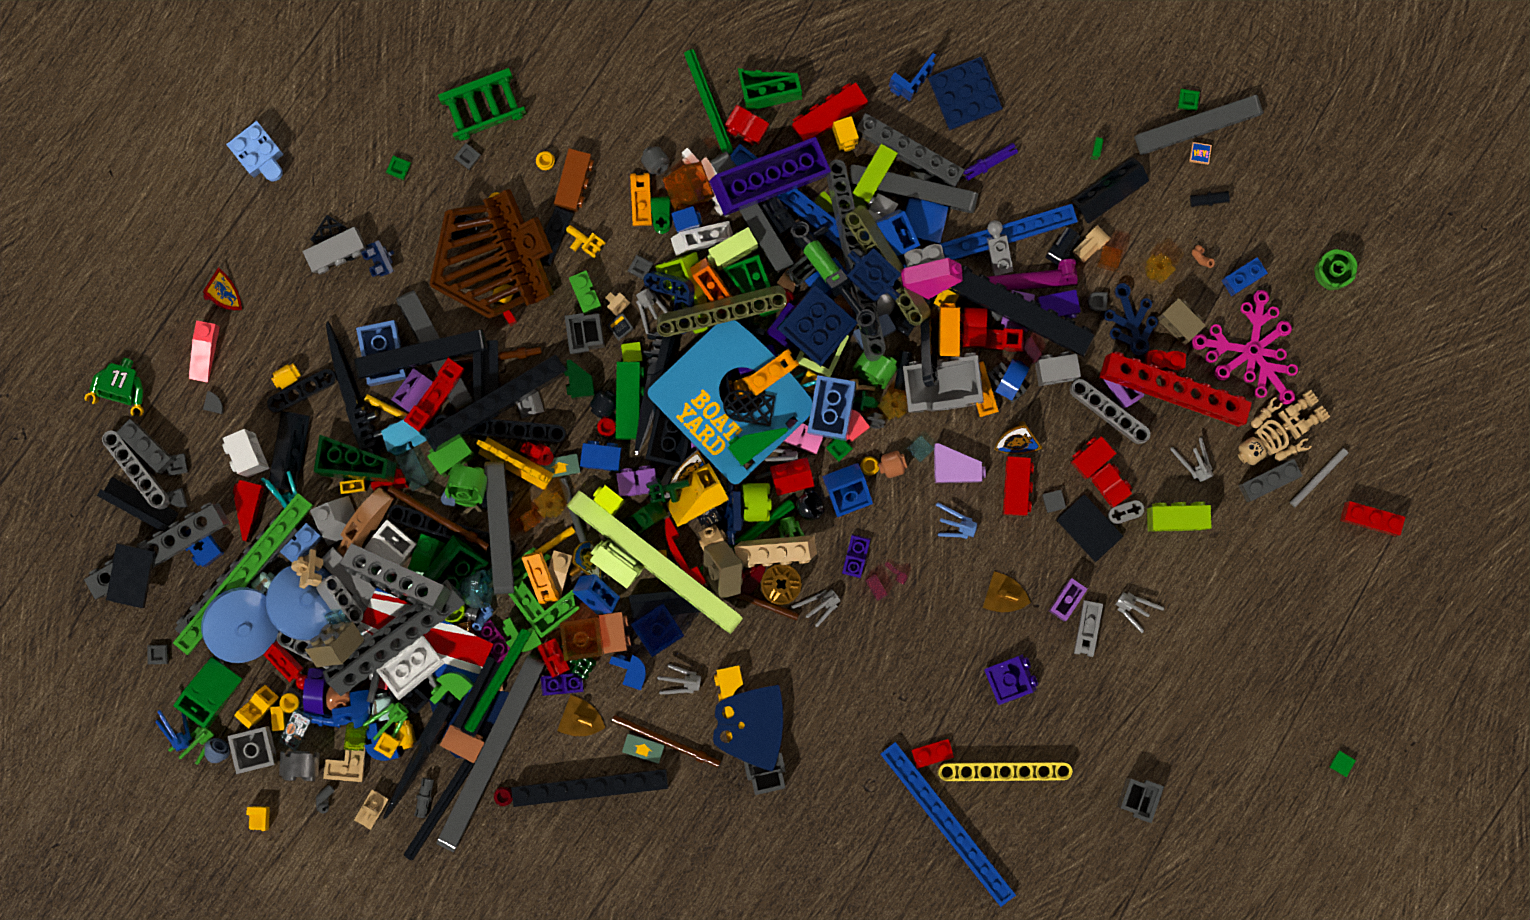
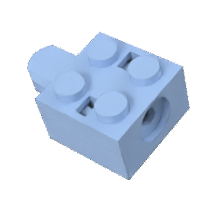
M257 121L226 144L253 178L261 172L266 179L272 182L282 177V168L276 160L284 154Z

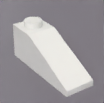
M729 221L679 232L671 238V242L676 256L715 246L733 236Z

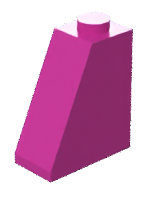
M950 258L901 270L902 286L927 299L963 281L961 264Z

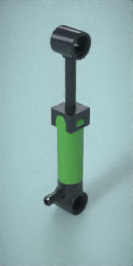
M798 221L794 223L791 227V234L795 244L801 248L821 275L834 297L836 298L842 294L857 314L856 321L860 332L864 335L874 334L878 330V322L874 312L868 309L862 310L848 291L851 288L848 277L842 269L838 268L817 240V238L829 231L828 227L824 225L812 233L806 222Z

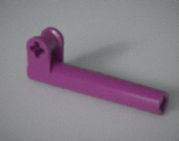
M1074 259L1061 260L1057 270L987 276L990 278L989 282L995 285L998 282L1006 286V290L1077 285L1078 280L1075 268L1076 260Z

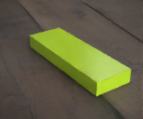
M881 144L852 194L869 203L898 153Z

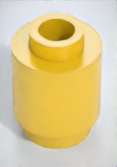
M292 363L273 372L274 377L271 380L276 388L281 387V389H284L296 382L301 374L295 364Z
M409 720L404 721L395 736L396 739L401 741L398 747L402 746L403 750L414 747V743L417 742L413 725L410 724Z

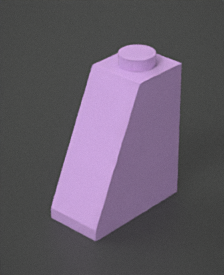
M934 444L935 483L982 482V478H985V466H982L981 461L941 444Z

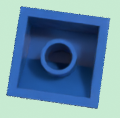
M858 463L822 476L837 517L873 504L865 477Z

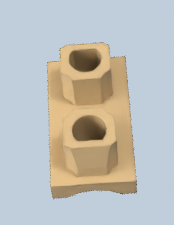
M310 549L308 555L298 557V560L292 562L291 569L296 572L297 576H300V588L305 589L308 585L317 587L322 582V576L314 573L315 570L319 571L323 566V559L316 556L315 550Z
M372 789L354 821L372 830L389 799Z

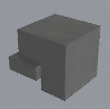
M584 313L565 316L570 354L589 352L591 349L605 347L599 314L584 316Z
M782 753L778 754L773 772L744 762L747 779L752 780L755 795L785 788L782 772H786Z
M1126 778L1117 807L1133 812L1132 816L1152 823L1164 786L1148 780H1144V783Z

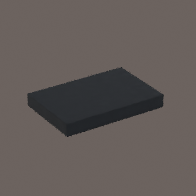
M1085 494L1056 519L1061 527L1094 562H1097L1124 537Z
M116 543L106 597L107 601L145 608L155 551Z

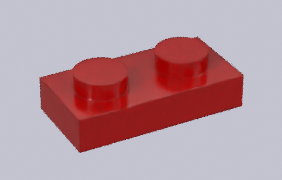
M949 739L911 750L917 769L954 758Z

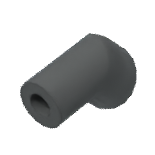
M330 784L316 796V808L322 814L328 812V797L335 792V789Z

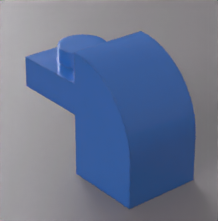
M1012 359L995 392L1013 400L1029 371V367L1022 361Z
M617 654L616 657L611 656L609 664L627 669L623 685L642 690L646 678V667L643 661L635 655H632L630 662L627 661L628 657Z
M369 690L349 692L351 706L332 709L334 725H346L353 722L354 729L363 726V723L369 720L371 716V703L367 702Z
M379 722L368 724L369 728L366 729L368 740H371L372 744L364 745L367 753L372 758L380 761L400 758L399 747H397L391 759L374 749L380 739L379 737L377 740H373V737L380 730Z

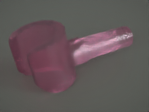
M886 562L885 566L897 575L895 581L904 585L907 575L894 568L889 562Z

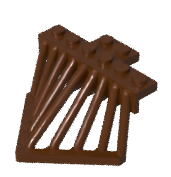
M511 189L504 190L494 197L484 199V205L454 208L445 211L430 279V286L489 319L524 302L528 306L539 303L554 295L540 261L541 258L552 253L550 244L538 217L524 223ZM488 212L489 214L487 217L454 224L455 216ZM487 224H493L494 228L450 241L452 232ZM492 236H498L496 240L447 258L449 249ZM499 247L503 248V250L490 257L443 275L444 268ZM507 258L508 260L497 267L453 285L446 283ZM509 269L512 270L507 276L467 293L460 291ZM514 280L517 282L514 286L480 301L474 298ZM521 291L519 297L494 309L488 306Z

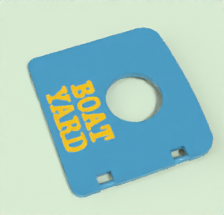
M736 320L715 325L648 389L649 398L732 484L742 482L810 416L812 399L789 372L765 390V394L775 396L771 426L738 422L730 419L725 414L723 402L719 394V385L724 375L730 370L741 367L757 372L776 358ZM764 396V400H765V401H767L768 399L771 398V397H765V396ZM773 399L767 403L770 408L772 407ZM766 405L760 408L763 415L769 411ZM728 408L726 409L729 415L734 413V411ZM758 411L752 414L755 420L761 417ZM739 413V414H740V416L743 418V417H745L748 413ZM770 413L765 416L768 422L770 419ZM737 414L732 416L733 418L740 419ZM750 416L745 419L747 421H753ZM794 416L798 421L789 428L785 423ZM763 418L760 421H758L760 423H766ZM780 428H787L788 430L786 434L752 459L754 463L747 470L744 466L741 467L727 449L730 446L728 442L736 436L741 438L743 435Z

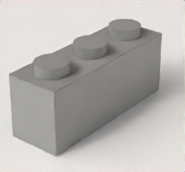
M352 227L302 252L311 271L320 275L329 271V267L333 265L340 266L346 263L347 258L361 256V251L366 248V245L358 228Z

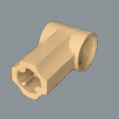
M1097 225L1072 253L1080 262L1084 263L1111 238Z

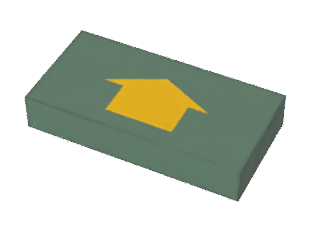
M577 454L556 457L551 464L541 466L554 473L552 478L581 473Z
M627 734L622 752L659 764L665 745Z

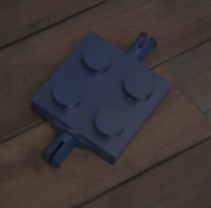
M874 248L863 257L858 256L854 250L848 254V257L856 263L854 269L847 275L848 279L874 303L886 293L895 301L901 296L893 288V285L902 274Z
M726 479V495L729 500L723 502V531L727 533V544L736 545L735 533L736 531H741V527L744 524V518L741 515L743 497L741 492L734 491V484Z

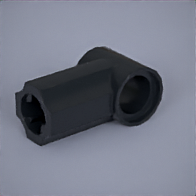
M1067 227L1045 258L1058 266L1061 260L1069 257L1070 251L1080 238V235Z

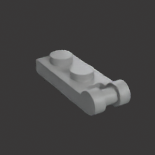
M1083 601L1074 654L1080 655V653H1084L1089 657L1094 656L1103 604ZM1083 640L1090 641L1089 646H1083Z

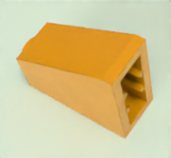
M944 302V305H940L938 352L940 356H960V307L956 306L954 302Z

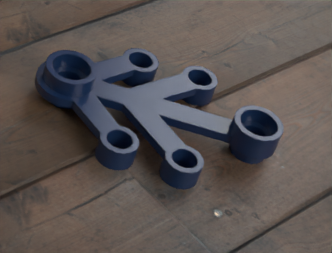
M1121 283L1115 288L1114 293L1121 300L1127 320L1115 314L1113 310H1107L1104 313V319L1108 322L1113 321L1130 330L1132 337L1121 333L1119 328H1113L1109 335L1113 340L1119 339L1130 345L1131 351L1135 355L1141 356L1149 350L1147 339L1153 328L1157 326L1158 320L1154 316L1149 317L1146 320V327L1140 335L1138 327L1147 310L1151 308L1152 302L1148 298L1143 299L1140 302V309L1134 317L1128 298L1131 292L1130 287L1125 283ZM1119 289H1124L1125 295H1120ZM1144 301H1147L1149 303L1148 308H1145L1143 306ZM1108 312L1113 314L1112 319L1106 317ZM1149 319L1155 321L1154 326L1149 325ZM1114 330L1118 331V337L1112 335ZM1137 343H1141L1143 345V348L1141 350L1137 349Z

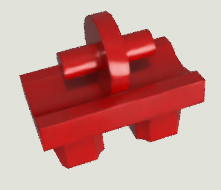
M525 441L520 449L521 452L527 454L526 458L541 466L551 464L554 459V455L550 451L551 448L535 441L533 444Z
M396 469L394 483L371 482L373 491L382 488L387 492L391 485L399 490L408 488V482L404 477L402 469ZM387 492L393 498L392 501H394V495Z
M555 638L537 646L552 678L570 670Z

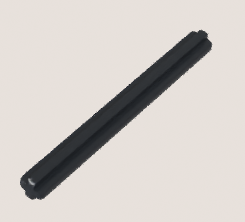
M467 759L463 761L405 851L404 856L407 859L414 860L472 770L474 763Z

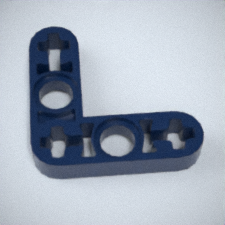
M652 271L644 276V284L648 289L675 296L674 311L682 309V302L687 305V308L694 306V285L689 279L658 271ZM666 280H669L671 282V289L667 287ZM682 318L680 322L683 321V323H686L689 320L686 318Z

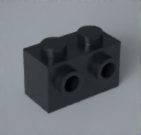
M416 687L400 699L405 704L404 706L407 708L408 713L412 714L414 712L416 715L430 701ZM390 690V692H389L388 694H389L395 701H398V699L395 697V695H394V694L392 693V691Z

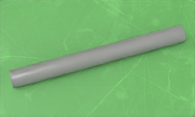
M1342 448L1290 501V504L1296 507L1348 454V451Z

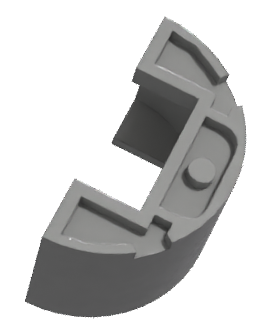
M966 353L964 357L950 358L951 361L943 362V359L937 360L938 384L932 387L924 385L920 361L909 362V366H903L908 412L916 413L924 412V410L931 412L974 406L977 402L978 404L984 403L979 356L976 353Z

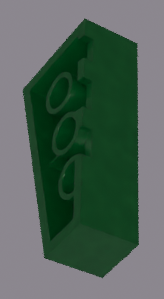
M319 434L314 466L315 473L326 477L394 483L396 463Z
M453 535L422 576L440 584L448 579L458 589L461 587V583L467 578H472L479 568L485 567L489 562L483 553Z

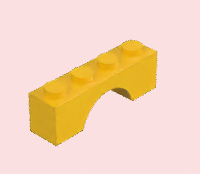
M739 665L716 670L717 674L714 675L716 686L720 685L721 693L718 694L719 702L733 696L735 691L743 685ZM730 706L724 707L723 717L727 719L732 718L734 715L733 708ZM740 722L738 724L739 729H743L745 727V724L743 722ZM726 731V736L729 743L732 740V733L730 731Z

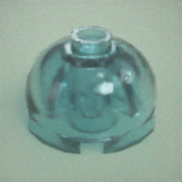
M477 570L471 576H466L460 584L461 587L458 588L465 604L471 608H486L491 604L493 590L492 588L489 589L488 582H491V578L486 570Z

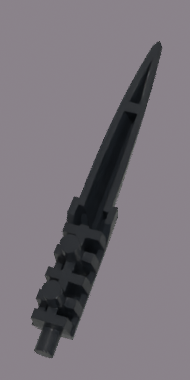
M327 321L326 331L332 362L346 407L345 410L359 449L376 455L374 447L381 445L377 439L383 437L381 432L383 429L374 432L375 426L371 425L370 421L378 418V413L376 411L367 413L369 411L368 407L364 406V400L360 395L343 349L331 324Z
M665 323V326L662 327H669L670 324ZM648 332L647 339L656 341L652 343L654 350L643 351V357L651 359L648 360L650 366L647 371L648 376L640 409L635 455L642 448L657 409V405L648 396V389L669 370L677 334L663 337L658 332Z
M449 693L446 700L439 701L416 742L418 746L392 795L383 819L388 818L414 781L428 755L435 750L439 736L443 733V729L448 724V720L452 717L456 708L453 704L456 697L453 694Z

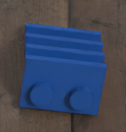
M932 53L911 83L895 72L890 78V91L897 96L902 95L908 101H911L914 91L918 92L921 82L924 83L927 74L932 73L935 64L932 60L936 54Z

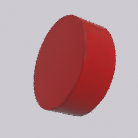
M609 417L601 419L597 425L598 432L604 437L612 436L616 432L615 421Z

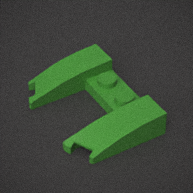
M533 547L524 555L534 553L536 548ZM546 554L544 557L545 562L549 561L552 557ZM522 555L513 562L515 592L509 593V596L538 635L544 638L577 612L580 606L576 607L575 594L571 590L545 610L524 582L529 576L522 561L524 556Z

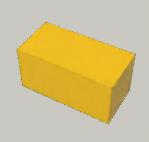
M357 479L339 482L341 494L343 495L366 491L365 480Z
M280 706L270 707L272 731L286 730L285 712L281 710Z

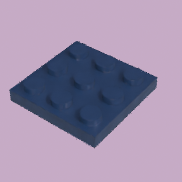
M981 57L928 77L949 131L1002 110Z
M813 285L776 329L821 367L856 326L857 321L816 285Z

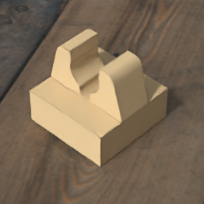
M610 292L605 297L610 303L607 306L608 309L617 317L630 304L621 293L614 296Z

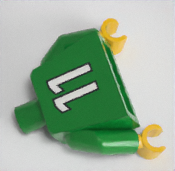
M123 358L120 365L110 363L107 368L96 373L93 376L89 389L91 392L85 395V401H89L90 397L93 396L92 404L98 403L99 397L130 406L135 404L130 411L131 415L134 416V410L138 408L140 410L139 416H142L144 409L140 404L143 403V387L141 379L137 377L136 370L131 369L134 362L128 358Z

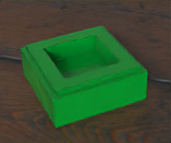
M1180 89L1177 108L1197 111L1200 91Z
M1095 138L1090 159H1099L1103 138Z
M393 155L386 174L404 181L411 162Z
M835 439L826 447L838 462L853 449L846 441Z
M1338 750L1329 768L1347 777L1356 760Z

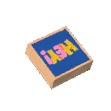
M1193 142L1189 162L1208 165L1212 145Z

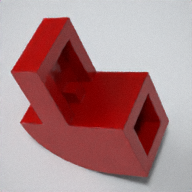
M1004 328V330L987 329L986 349L1006 350L1009 352L1023 351L1025 331L1023 329Z

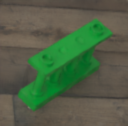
M509 68L438 94L442 106H449L458 132L452 133L455 140H467L472 134L511 119L513 121L520 120L524 117L523 115L527 114L524 106L518 108L509 85L510 80L513 79ZM498 84L502 86L511 109L510 112L500 115L491 91L492 87ZM480 91L485 94L493 115L492 119L484 122L474 100V94ZM461 98L467 100L476 125L468 128L464 127L456 106V100Z

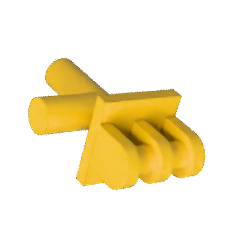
M571 225L566 229L568 233L576 238L570 246L575 252L584 243L581 247L583 251L595 258L596 252H600V247L606 244L594 233L588 238Z

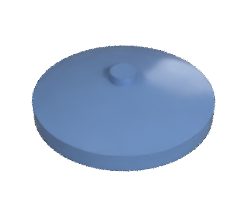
M289 566L279 572L268 587L265 600L267 614L272 624L284 635L292 639L308 641L318 636L322 627L327 624H337L339 620L320 596L316 586L308 585L305 589L299 587L300 576H297L296 572ZM324 568L314 571V573L320 574L322 579L333 576Z
M239 587L227 590L211 601L202 617L201 633L205 644L215 656L231 663H244L263 655L275 642L279 630L272 624L267 614L266 595L253 588Z

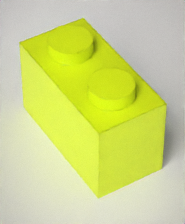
M606 485L603 488L600 486L593 494L595 497L593 501L612 516L617 513L625 502Z

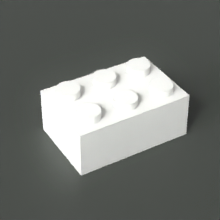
M242 429L223 437L224 443L222 446L225 453L231 457L230 466L233 472L249 478L270 469L255 433Z

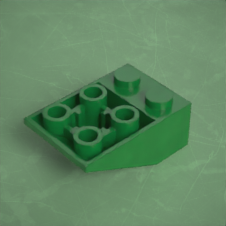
M211 657L184 689L173 706L201 727L207 728L212 725L243 679Z

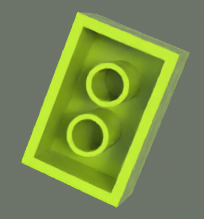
M1175 502L1171 506H1167L1166 503L1152 504V507L1147 508L1148 532L1211 529V505H1205V502L1190 503V506H1186V502Z

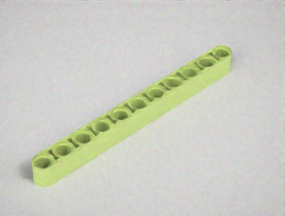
M578 491L566 505L580 518L731 634L743 618L736 611L581 491Z

